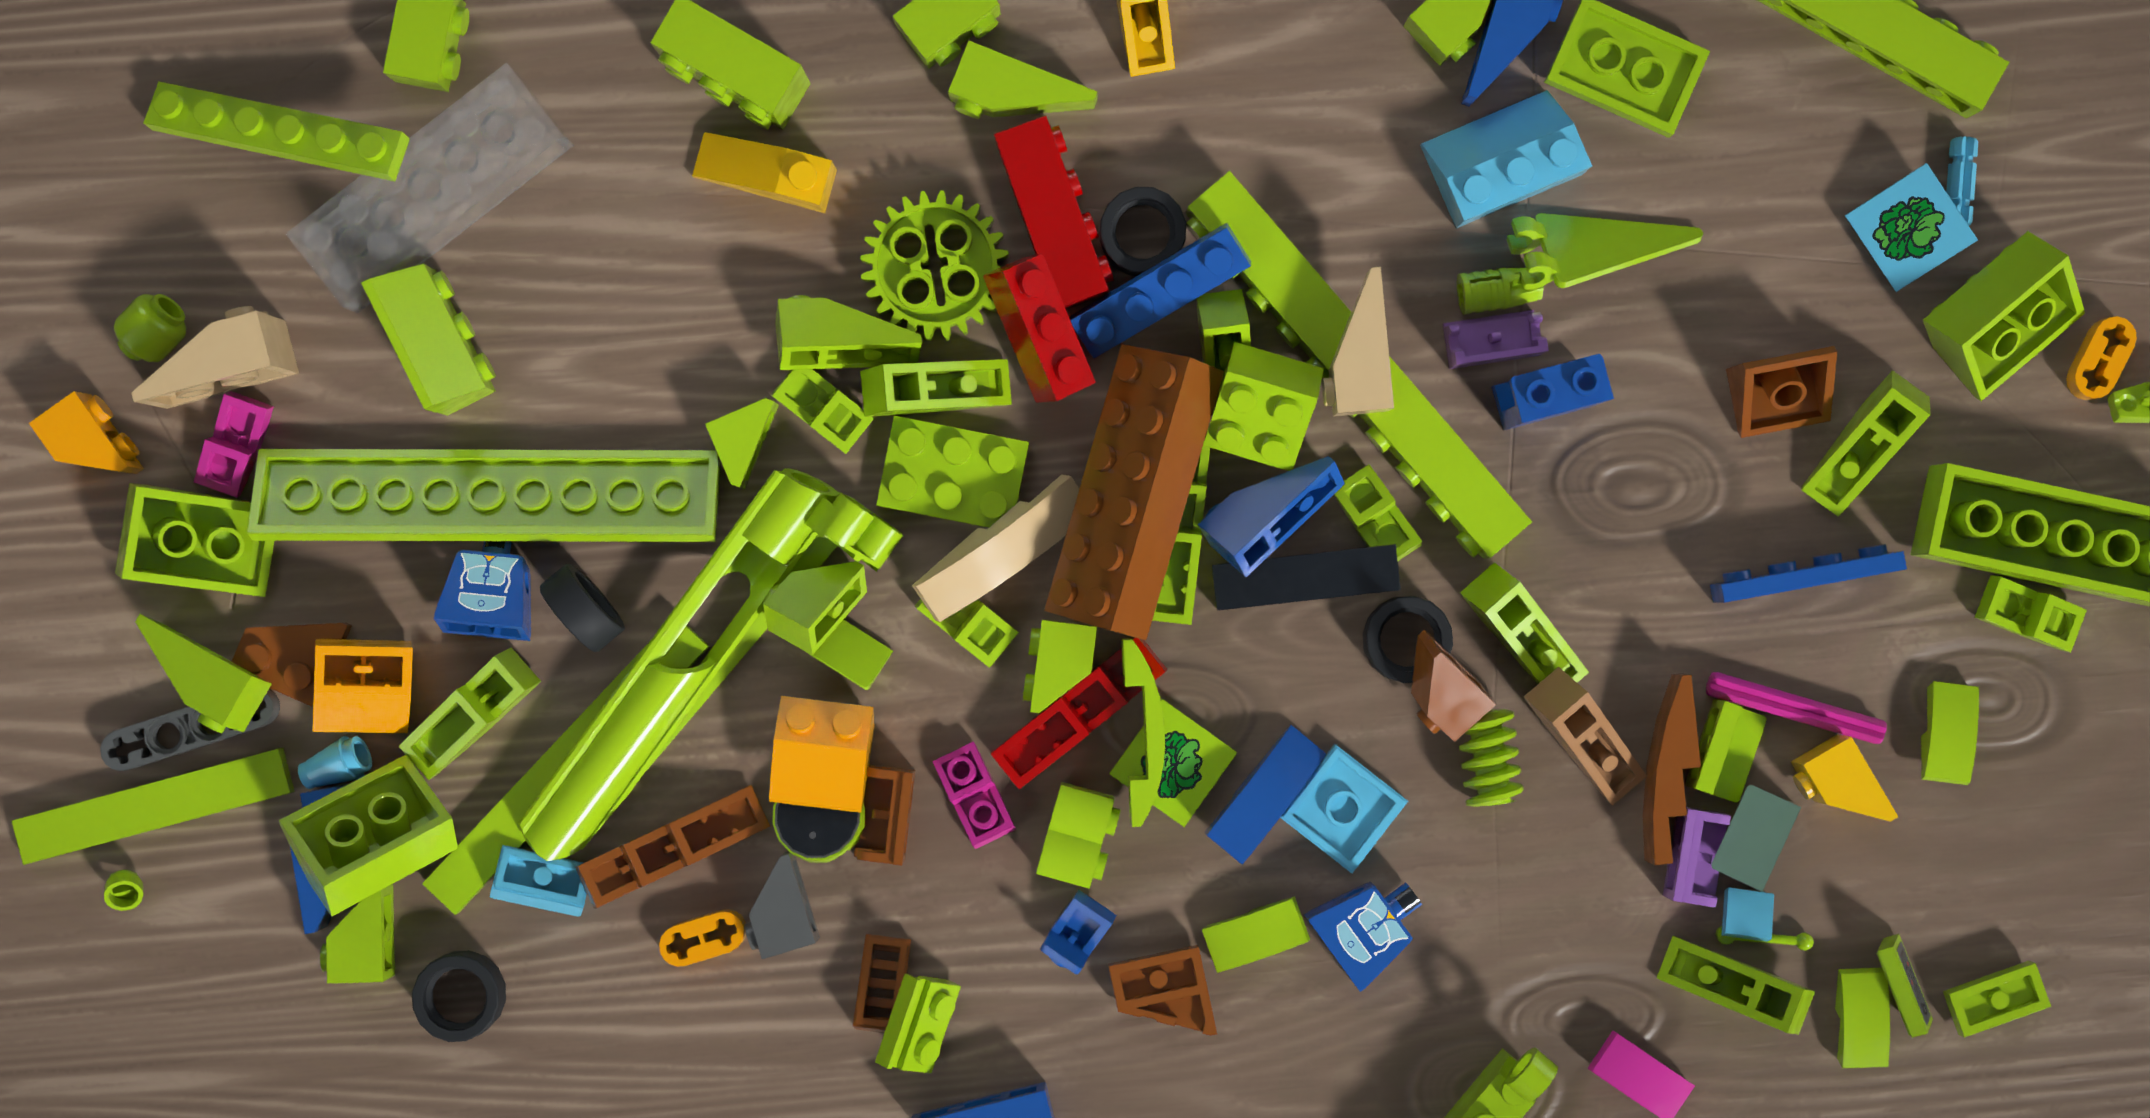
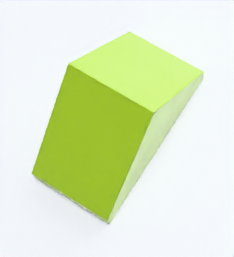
M764 398L705 424L730 484L746 489L779 404Z

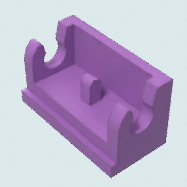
M1530 310L1443 323L1449 369L1535 357L1548 352L1547 338L1541 337L1540 322L1543 320L1541 312Z
M1686 807V816L1675 817L1671 841L1673 864L1667 865L1662 896L1676 902L1716 907L1717 896L1715 894L1719 871L1714 870L1711 864L1726 834L1727 825H1730L1731 816L1726 813Z

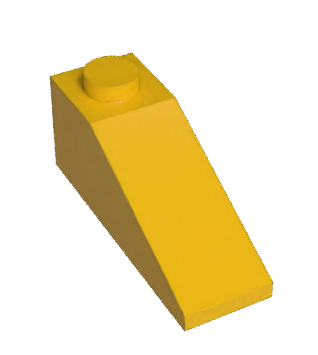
M704 132L692 176L697 179L825 213L837 168L832 160L789 148Z

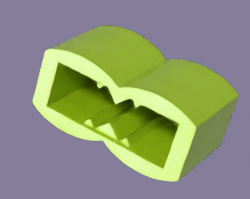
M1061 782L1036 874L1090 889L1093 878L1101 880L1108 858V853L1100 851L1105 834L1114 836L1121 809L1113 807L1114 796Z

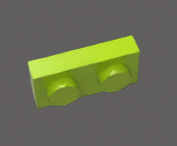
M2032 961L2017 964L1943 991L1957 1033L1964 1038L2051 1007L2037 965Z

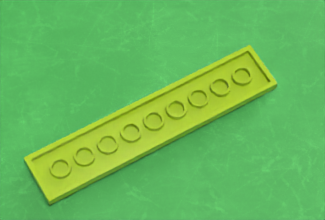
M259 449L247 534L252 541L716 542L721 460L716 450Z

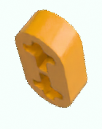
M2118 316L2109 317L2097 321L2088 330L2066 377L2067 387L2075 397L2083 400L2102 398L2115 387L2137 340L2136 330L2131 322L2126 318ZM2115 328V338L2120 340V344L2109 347L2105 354H2103L2108 344V338L2103 336V332ZM2100 363L2094 375V378L2100 381L2099 386L2087 389L2088 380L2082 376L2083 372L2094 370L2097 364Z
M722 909L679 922L669 927L661 936L659 942L660 954L670 965L680 967L729 953L737 949L745 940L746 921L737 911ZM719 919H725L727 925L735 924L737 931L731 936V943H726L722 936L708 940L707 933L714 931L720 926ZM680 932L683 939L698 936L700 943L687 949V956L682 957L680 950L672 951L670 948V944L676 940L675 933Z

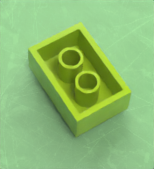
M690 0L674 1L650 42L660 55L658 61L666 66L665 71L686 84H689L692 78L699 81L698 84L706 90V95L726 107H729L732 101L737 103L738 107L745 112L744 116L766 130L770 128L771 124L784 130L811 84L801 64Z

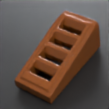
M871 934L865 935L853 1027L855 1029L885 1033L889 1018L868 1016L867 1009L868 1007L893 1009L904 974H908L911 939ZM874 950L900 953L899 962L873 959ZM872 969L897 972L896 980L872 978ZM870 988L894 991V998L870 997Z

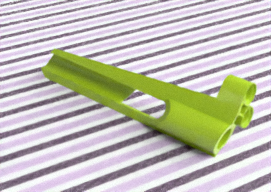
M785 468L782 471L774 470L518 823L525 841L533 851L544 860L551 861L563 859L575 854L580 849L583 850L633 790L644 773L767 630L763 603L772 587L780 585L791 572L820 567L837 546L857 562L862 560L877 572L904 535L857 500L836 491L820 479L789 468ZM733 572H740L746 575L750 582V595L701 664L685 669L670 668L660 664L659 662L720 578Z

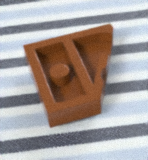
M326 623L246 628L232 658V662L271 683L270 689L313 707L315 640L347 639L352 625L348 623Z
M1198 945L1108 964L1118 1012L1136 1017L1143 1016L1155 1019L1157 1022L1171 1026L1178 1025L1190 1028L1210 1036L1217 1035Z

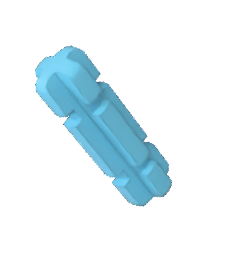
M1960 136L1950 141L1949 157L1953 159V162L1948 164L1946 192L1967 224L1971 225L1974 207L1969 206L1970 200H1974L1977 164L1973 162V157L1978 156V140L1973 137Z

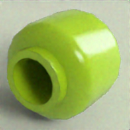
M142 294L138 296L115 320L114 331L119 340V349L127 357L135 361L142 359L147 362H159L163 360L186 335L184 311L174 300L163 294Z

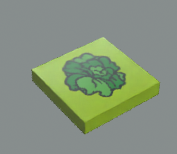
M1161 699L1165 726V754L1161 781L1153 806L1185 827L1233 760L1237 751ZM1144 724L1109 772L1111 776L1127 787L1128 776L1146 775Z

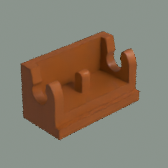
M869 765L867 768V780L863 799L865 827L855 847L854 857H857V860L900 866L905 862L916 770Z

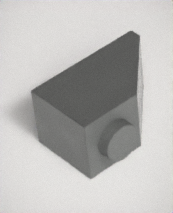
M789 851L779 857L749 913L750 922L745 924L749 945L752 950L759 949L762 959L815 944L820 938L796 856L792 855Z

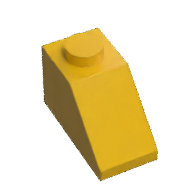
M1116 0L1130 77L1175 69L1167 0Z
M1837 734L1791 761L1797 772L1793 776L1794 783L1807 800L1812 798L1813 801L1890 822L1898 818L1893 806L1851 736Z

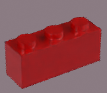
M1043 253L1020 258L983 275L1036 403L1059 401L1096 383Z

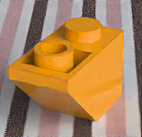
M73 391L29 422V425L55 461L138 474L144 469L136 458L140 454L137 446L125 433L121 432L119 434L109 420L113 417L112 411L97 395L92 396L91 394Z

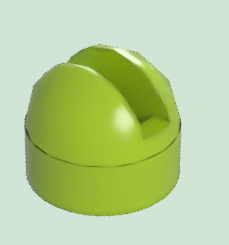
M118 870L109 876L104 886V900L109 907L119 911H126L137 907L143 899V882L137 873L131 870Z

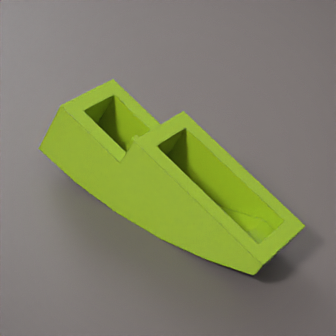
M509 648L495 655L465 685L456 689L398 747L409 757L422 774L430 780L482 737L542 681L512 648Z

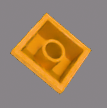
M781 696L773 740L769 802L861 813L875 728L874 707Z

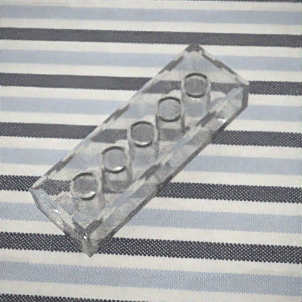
M505 63L410 137L396 181L361 175L293 227L286 235L341 306L359 313L371 303L361 282L369 278L422 264L574 145L520 75Z

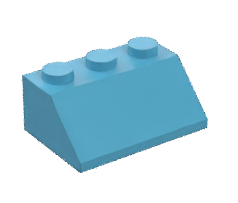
M1548 90L1420 145L1456 229L1579 177L1592 167L1575 124Z

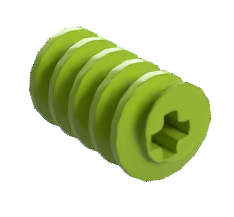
M1491 709L1464 733L1471 735V740L1459 745V751L1472 753L1473 758L1462 763L1461 769L1473 771L1476 776L1463 782V786L1478 792V795L1465 801L1466 806H1492L1515 802L1517 800H1513L1511 797L1522 793L1524 790L1521 783L1509 781L1510 778L1521 773L1519 765L1507 762V760L1519 754V749L1515 746L1504 744V742L1517 735L1514 728L1502 726L1503 723L1515 717L1512 710Z

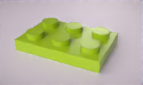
M1580 0L1544 83L1670 138L1677 128L1710 51L1599 1Z
M894 416L876 506L990 528L1018 503L1029 442Z

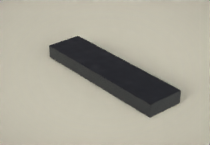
M1396 544L1265 559L1247 577L1242 575L1230 563L1212 565L1217 611L1401 590Z

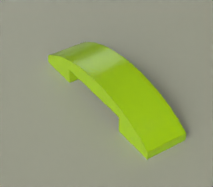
M1121 638L1123 684L1125 687L1142 686L1146 775L1128 776L1130 823L1132 827H1141L1151 810L1161 781L1165 754L1164 716L1155 679L1142 652L1131 638Z

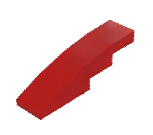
M1135 637L1132 639L1142 652L1156 680L1168 669L1145 640ZM1122 648L990 753L1018 789H1021L1077 745L1095 728L1142 691V686L1125 687L1123 684Z

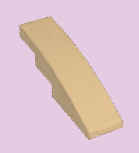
M1061 474L1031 502L1019 501L990 528H977L912 585L935 621L941 622L976 601L1022 570L1066 536L1079 488L1072 476Z

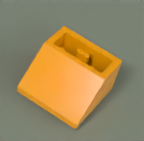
M316 639L312 732L408 733L413 656L411 641Z

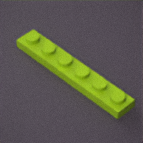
M159 81L143 122L151 130L390 181H396L410 141L407 135L398 130Z

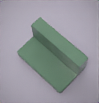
M1754 785L1747 786L1713 859L1712 868L1763 892L1801 807Z

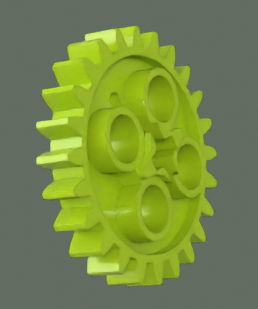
M940 190L936 202L931 203L925 191H921L920 204L915 206L904 196L902 197L904 211L898 213L894 208L888 206L886 210L891 221L888 224L878 220L873 222L876 229L881 233L879 238L865 237L864 239L866 244L874 249V253L861 255L860 260L872 266L873 270L863 273L861 279L864 282H875L876 284L866 295L869 300L883 299L876 311L881 316L892 310L894 314L890 323L899 326L905 320L908 322L907 330L915 333L919 327L924 328V335L927 341H931L935 329H941L946 341L950 340L951 327L956 325L964 335H967V320L972 318L982 326L984 321L980 310L982 308L994 312L997 310L994 302L990 299L991 295L983 275L1000 268L1001 266H998L997 262L1009 258L1008 250L995 249L994 247L1004 239V235L1002 232L988 233V230L994 223V218L989 216L979 221L977 217L981 208L978 203L971 206L967 211L964 210L963 195L959 194L951 205L947 204L944 190ZM927 226L934 228L936 249L940 261L943 263L948 262V266H943L940 270L946 300L944 306L937 304L934 278L930 270H923V266L929 265L931 261L925 234ZM950 229H960L967 235L965 245L959 250L950 251L942 245V237ZM907 236H914L921 241L920 252L912 258H903L897 254L899 241ZM968 274L974 279L975 286L968 295L956 296L949 290V283L955 275ZM914 281L924 282L929 287L927 298L919 304L909 303L904 298L906 286Z

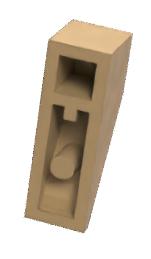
M1381 267L1371 268L1366 273L1330 365L1329 378H1322L1324 406H1332L1333 416L1386 412L1394 408Z

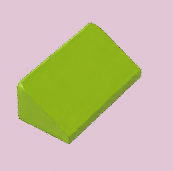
M843 620L811 656L863 689L869 690L893 653V650L851 623Z

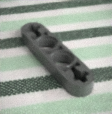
M271 689L267 691L263 698L266 708L260 711L261 719L254 714L244 733L266 727L278 717L280 701L276 693ZM186 707L107 734L102 741L100 752L101 758L108 767L117 771L136 769L244 733L226 727L223 733L209 734L203 729L202 724L197 721L201 713ZM166 722L174 724L180 732L178 744L171 749L162 746L158 740L159 728ZM145 739V744L148 748L130 752L128 759L126 756H117L116 748L122 746V740L124 743H132Z

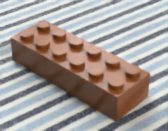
M1121 344L1044 611L1147 640L1224 371L1191 357Z

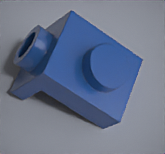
M1078 890L1050 928L1040 950L1048 955L1056 965L1067 968L1074 974H1079L1089 955L1112 926L1117 915L1081 890Z

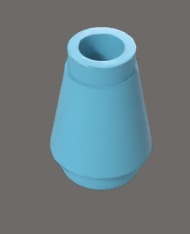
M343 736L305 762L298 765V775L302 784L307 789L358 780L364 776V772L371 769L372 757L366 743L360 737L349 738Z

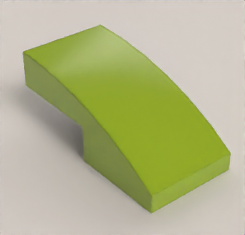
M813 369L790 370L771 394L776 400L845 454H847L874 419L872 416L864 417V410Z
M1370 464L1344 480L1345 484L1334 494L1367 547L1396 544L1397 559L1399 561L1422 546V540L1399 510L1396 500Z
M1990 575L1974 618L2041 644L2071 653L2087 610L2051 594L2034 591L2004 577Z
M921 599L915 605L917 610L948 633L956 642L989 668L1019 633L979 599L941 622L935 621Z
M1933 681L1927 687V731L1921 736L1922 780L1968 785L1971 782L1978 733L1979 687Z
M1295 896L1254 908L1249 913L1209 924L1202 929L1217 973L1278 954L1310 941Z
M1882 967L1838 969L1835 1010L1840 1017L1837 1059L1842 1069L1889 1067V986Z

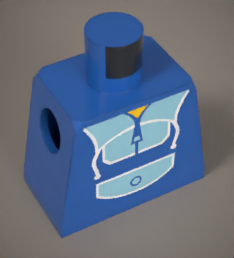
M484 541L482 552L460 550L457 552L434 613V620L443 633L530 641L531 574L524 557L510 554L512 541Z
M1370 881L1308 911L1304 915L1361 992L1412 941V936L1401 920L1419 908L1422 903L1406 882L1384 898Z

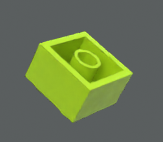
M1234 342L1203 446L1283 470H1293L1318 400L1324 368Z

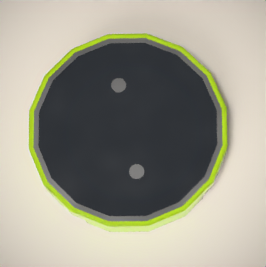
M775 802L773 806V827L778 841L792 855L810 863H828L843 855L847 850L850 851L858 843L865 827V806L863 804L862 812L858 813Z

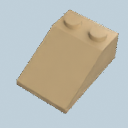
M252 306L238 307L226 311V319L211 322L131 392L133 401L168 409L299 374L286 321L268 315L267 311H254Z

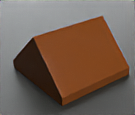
M1835 346L1746 362L1727 368L1726 373L1740 437L1745 438L1831 421L1837 362Z

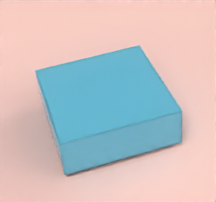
M1730 887L1725 889L1721 935L1765 942L1772 939L1774 894Z

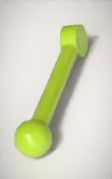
M1722 926L1716 930L1717 940L1726 945L1737 940L1796 945L1800 950L1806 951L1811 949L1814 944L1813 937L1806 932L1800 933L1797 936L1772 934V939L1765 942L1722 936Z

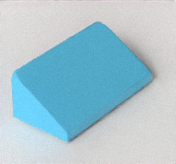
M502 845L489 897L579 917L582 914L587 893L575 867L583 862L565 858L546 861L533 851Z

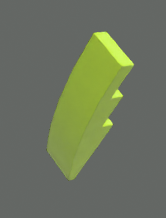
M1203 446L1152 621L1192 625L1202 531L1198 524L1203 520L1210 447Z

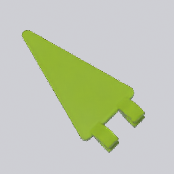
M1539 213L1535 219L1527 216L1512 219L1511 225L1515 235H1508L1506 240L1511 254H1525L1524 262L1527 270H1520V280L1523 289L1533 290L1543 287L1553 280L1558 288H1567L1699 243L1702 239L1703 231L1700 228ZM1540 245L1543 250V252H1530Z

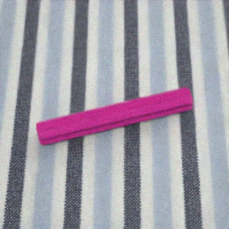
M1712 672L1706 684V694L1708 696L1851 736L1852 738L1873 744H1881L1886 733L1887 724L1884 720L1719 672Z

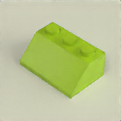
M2027 231L2013 244L2004 248L2000 255L1979 273L1971 276L1947 300L1937 305L1923 319L1933 349L1972 395L1982 401L2085 314V310L2069 256Z
M423 263L361 282L425 410L448 416L496 392L491 382V379L496 377L494 369L484 353L477 354L470 338L475 336L474 329L463 312L457 314L450 300V297L455 295L453 287L442 270L436 272L435 269Z
M407 755L279 820L280 826L309 884L331 917L458 849L452 817Z

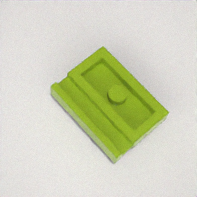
M904 974L875 1063L887 1069L894 1067L903 1071L932 1073L935 1062L940 1054V1047L950 1018L955 1010V1003L961 986L946 979L926 976L914 977L910 974Z

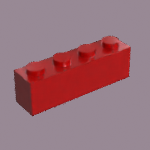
M1043 116L995 133V143L1036 255L1043 253L1065 309H1071L1108 294L1107 283L1114 281L1106 256L1097 257L1091 240L1098 238V233L1090 212L1081 214L1076 197L1083 195L1075 169L1066 171L1060 154L1067 152V147L1059 125L1050 127L1047 116Z

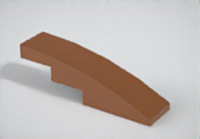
M1671 674L1656 718L1646 765L1647 777H1645L1643 801L1644 861L1653 865L1673 864L1669 817L1687 815L1682 769L1701 767L1691 674Z
M752 785L582 863L576 866L575 869L593 908L596 909L771 826Z

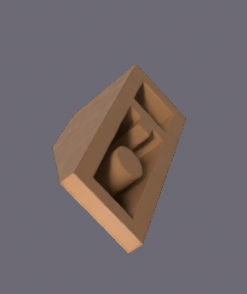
M1560 667L1556 668L1524 696L1544 726L1612 806L1647 777L1590 694Z

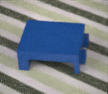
M1601 354L1517 375L1508 382L1492 386L1503 431L1590 408L1614 399Z

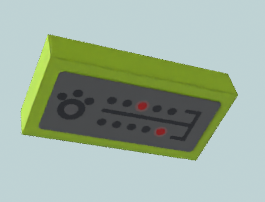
M1900 934L1885 937L1879 946L1877 956L1907 1032L1912 1038L1928 1034L1933 1018Z

